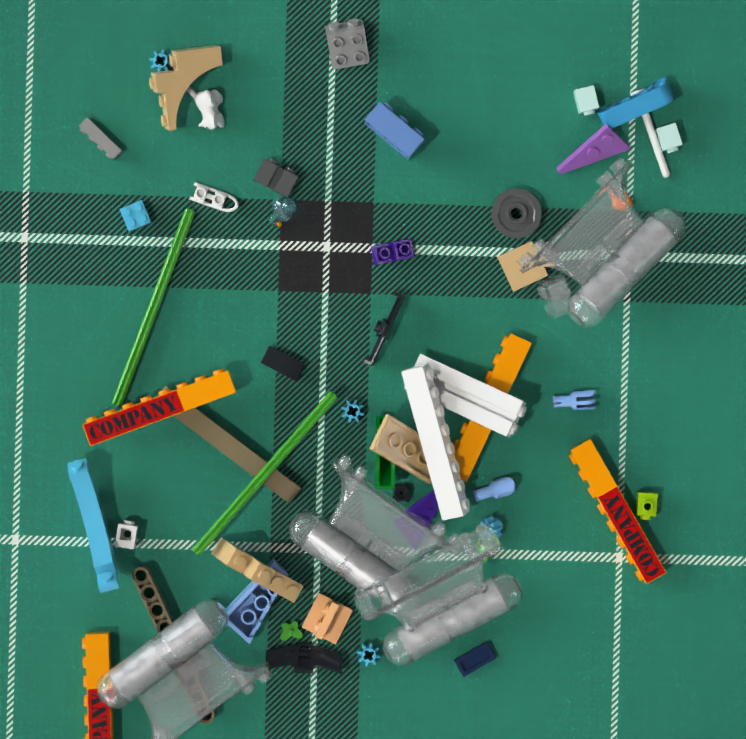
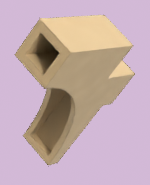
M211 45L171 50L172 55H170L169 60L173 70L151 72L149 85L153 92L161 93L159 105L163 107L161 123L162 126H165V129L169 131L177 130L178 107L191 83L204 72L218 66H223L221 46Z
M220 538L212 552L213 556L227 566L293 603L304 587L223 538Z

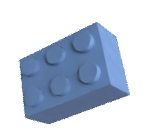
M379 102L366 117L364 124L409 160L423 144V133L416 127L413 129L409 127L408 121L403 116L399 115L397 117L390 105Z

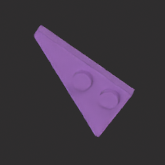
M605 124L557 166L556 169L560 174L628 151L630 147L613 129Z

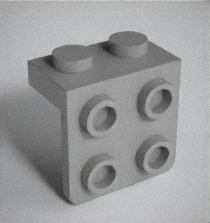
M350 19L344 23L333 22L325 26L333 69L369 63L370 59L362 19Z

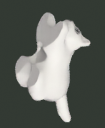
M189 86L186 91L194 98L203 117L202 122L198 126L210 130L215 129L217 125L220 128L224 127V118L218 110V106L223 102L220 92L217 90H205L197 93Z

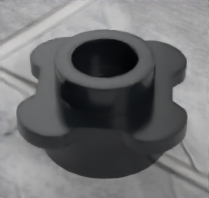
M408 483L404 485L395 484L393 501L396 503L399 501L409 502L411 500L409 495L411 486Z

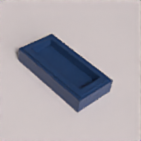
M485 641L457 657L454 661L463 677L496 659V656L488 642Z

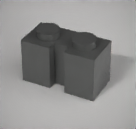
M271 158L268 161L264 159L254 177V181L289 198L299 179L296 176L297 172L288 167L285 170L278 167L280 163Z

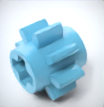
M163 49L159 54L154 51V58H149V61L154 63L151 69L157 68L158 71L168 70L167 67L170 65L168 59L171 54L164 55ZM158 58L165 59L163 66L158 64Z
M347 400L348 406L341 407L342 410H345V414L342 417L348 416L349 423L353 418L359 422L357 416L364 415L359 410L363 405L357 406V400L353 404H350ZM349 406L358 408L356 416L353 417L352 414H347Z
M490 516L480 521L482 526L479 530L484 538L492 541L502 535L500 531L503 529V524L498 518Z
M370 642L369 646L362 644L363 650L357 651L358 654L362 655L358 661L364 660L366 667L371 662L376 665L375 658L381 657L379 654H376L379 647L373 648L372 642ZM366 650L369 652L373 651L371 659L364 657Z

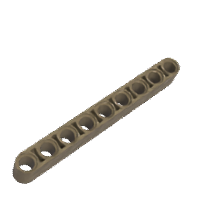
M165 385L161 391L166 390L169 387ZM196 407L174 415V417L255 477L268 463ZM275 469L263 483L288 503H291L301 490L299 485L278 469Z
M142 565L133 571L132 579L159 637H162L167 633L162 630V623H169L171 629L176 624L151 570L147 566ZM137 571H145L147 575L146 579H139L137 577ZM150 587L154 590L155 594L153 597H148L145 594L146 588ZM160 605L163 609L162 614L154 613L153 606ZM188 653L184 656L187 660L186 666H180L176 662L173 664V667L198 720L203 724H209L213 721L216 710ZM187 675H193L195 677V683H187L185 677ZM195 692L202 693L204 697L202 701L194 699L193 695ZM205 709L209 710L212 714L208 719L202 716V711Z

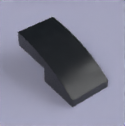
M271 346L268 347L261 361L262 364L295 381H298L306 364Z

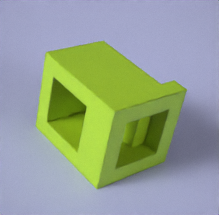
M637 492L635 515H639L642 520H651L652 516L656 517L658 494ZM646 503L651 505L649 510L644 509Z

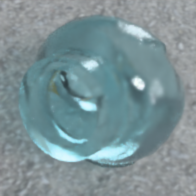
M277 198L274 200L272 206L275 213L270 215L269 222L273 226L281 227L282 221H289L293 213L296 212L294 201L291 198Z

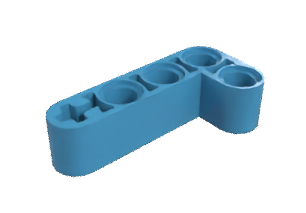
M663 77L651 83L649 88L606 106L597 113L603 126L607 124L612 129L669 104L674 100V92L667 77Z

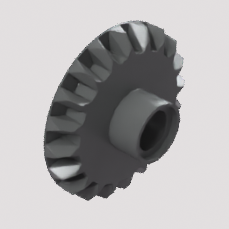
M518 188L509 189L501 193L493 203L491 211L492 221L495 228L501 234L514 239L524 238L533 233L538 227L541 220V207L536 197L530 192ZM513 209L520 210L521 217L519 219H514L511 216Z

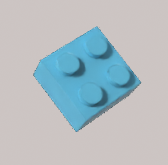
M142 200L120 209L129 232L152 223Z

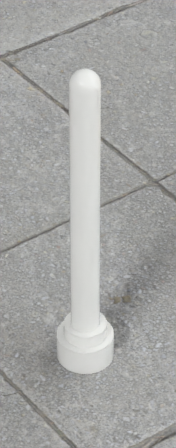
M645 88L632 92L630 95L643 91ZM646 113L642 115L662 176L668 178L670 176L668 166L650 114Z

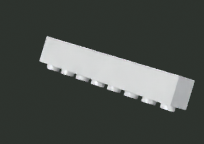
M429 363L408 368L402 371V376L442 520L464 516L470 512V502L464 492L465 484L460 477V466L455 459V448L450 441L449 426L445 423V412L443 406L440 405L439 390L435 387L433 369L430 368Z

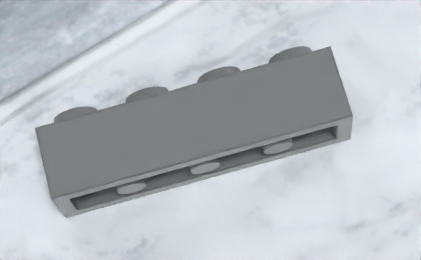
M88 118L79 125L80 131L84 135L87 133L90 136L88 139L93 143L96 142L98 144L97 147L101 151L104 150L106 152L105 155L110 160H115L123 152Z

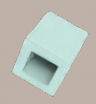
M594 85L576 89L573 93L578 113H584V116L595 114L599 104Z
M676 123L655 130L662 152L673 153L678 151V147L683 145Z

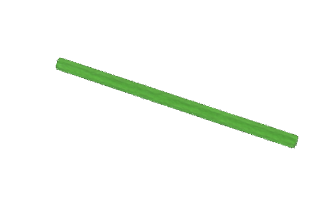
M186 208L112 400L113 405L121 407L195 215L194 210Z
M330 391L193 547L194 553L200 556L336 401L337 395Z

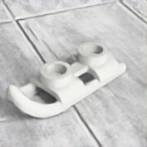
M197 182L194 183L197 186L194 197L190 196L189 200L224 212L235 211L239 206L234 196ZM208 190L215 192V195L208 194ZM226 197L235 202L233 208H223ZM205 198L212 200V204L206 202Z

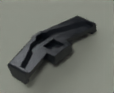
M395 293L394 296L397 299L388 319L383 318L382 322L378 320L373 331L377 332L375 336L379 338L369 359H364V363L374 364L405 298L403 295Z
M299 643L297 645L266 650L265 670L294 665V673L313 674L314 665L342 674L343 654L317 647L310 643Z

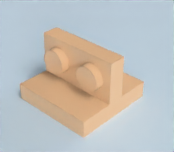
M318 593L302 628L314 633L315 637L321 640L324 638L336 644L353 609Z

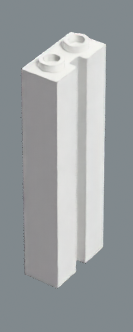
M422 354L419 355L414 367L429 363L430 368L434 372L435 387L439 390L440 405L508 438L511 435H515L518 429L517 422L520 417L524 416L527 409L524 401Z

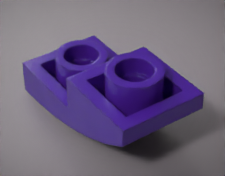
M411 239L371 246L374 265L415 257Z

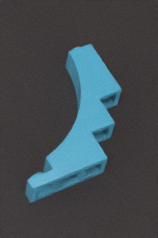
M87 459L67 463L68 474L85 525L93 565L97 574L99 591L103 593L118 589L119 582L115 551L108 534L107 521L100 505L99 491Z

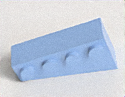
M272 559L267 564L288 577L287 570L275 559ZM251 581L221 613V619L250 644L255 632L258 630L264 616L269 611L272 602L278 594Z

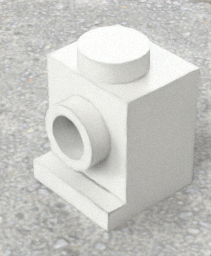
M123 520V523H118L115 547L135 549L139 527L135 525V521ZM126 530H129L131 532L130 537H126L124 535V532Z

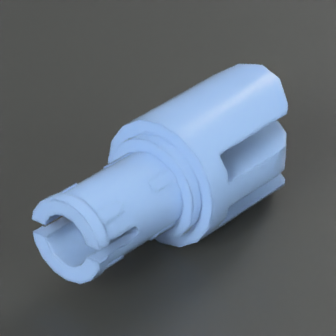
M595 390L572 391L570 395L553 396L554 408L571 407L573 410L596 409V404H594L596 402Z
M502 477L490 481L489 486L473 490V493L478 502L489 497L499 499L509 496L516 491L517 487L512 478Z

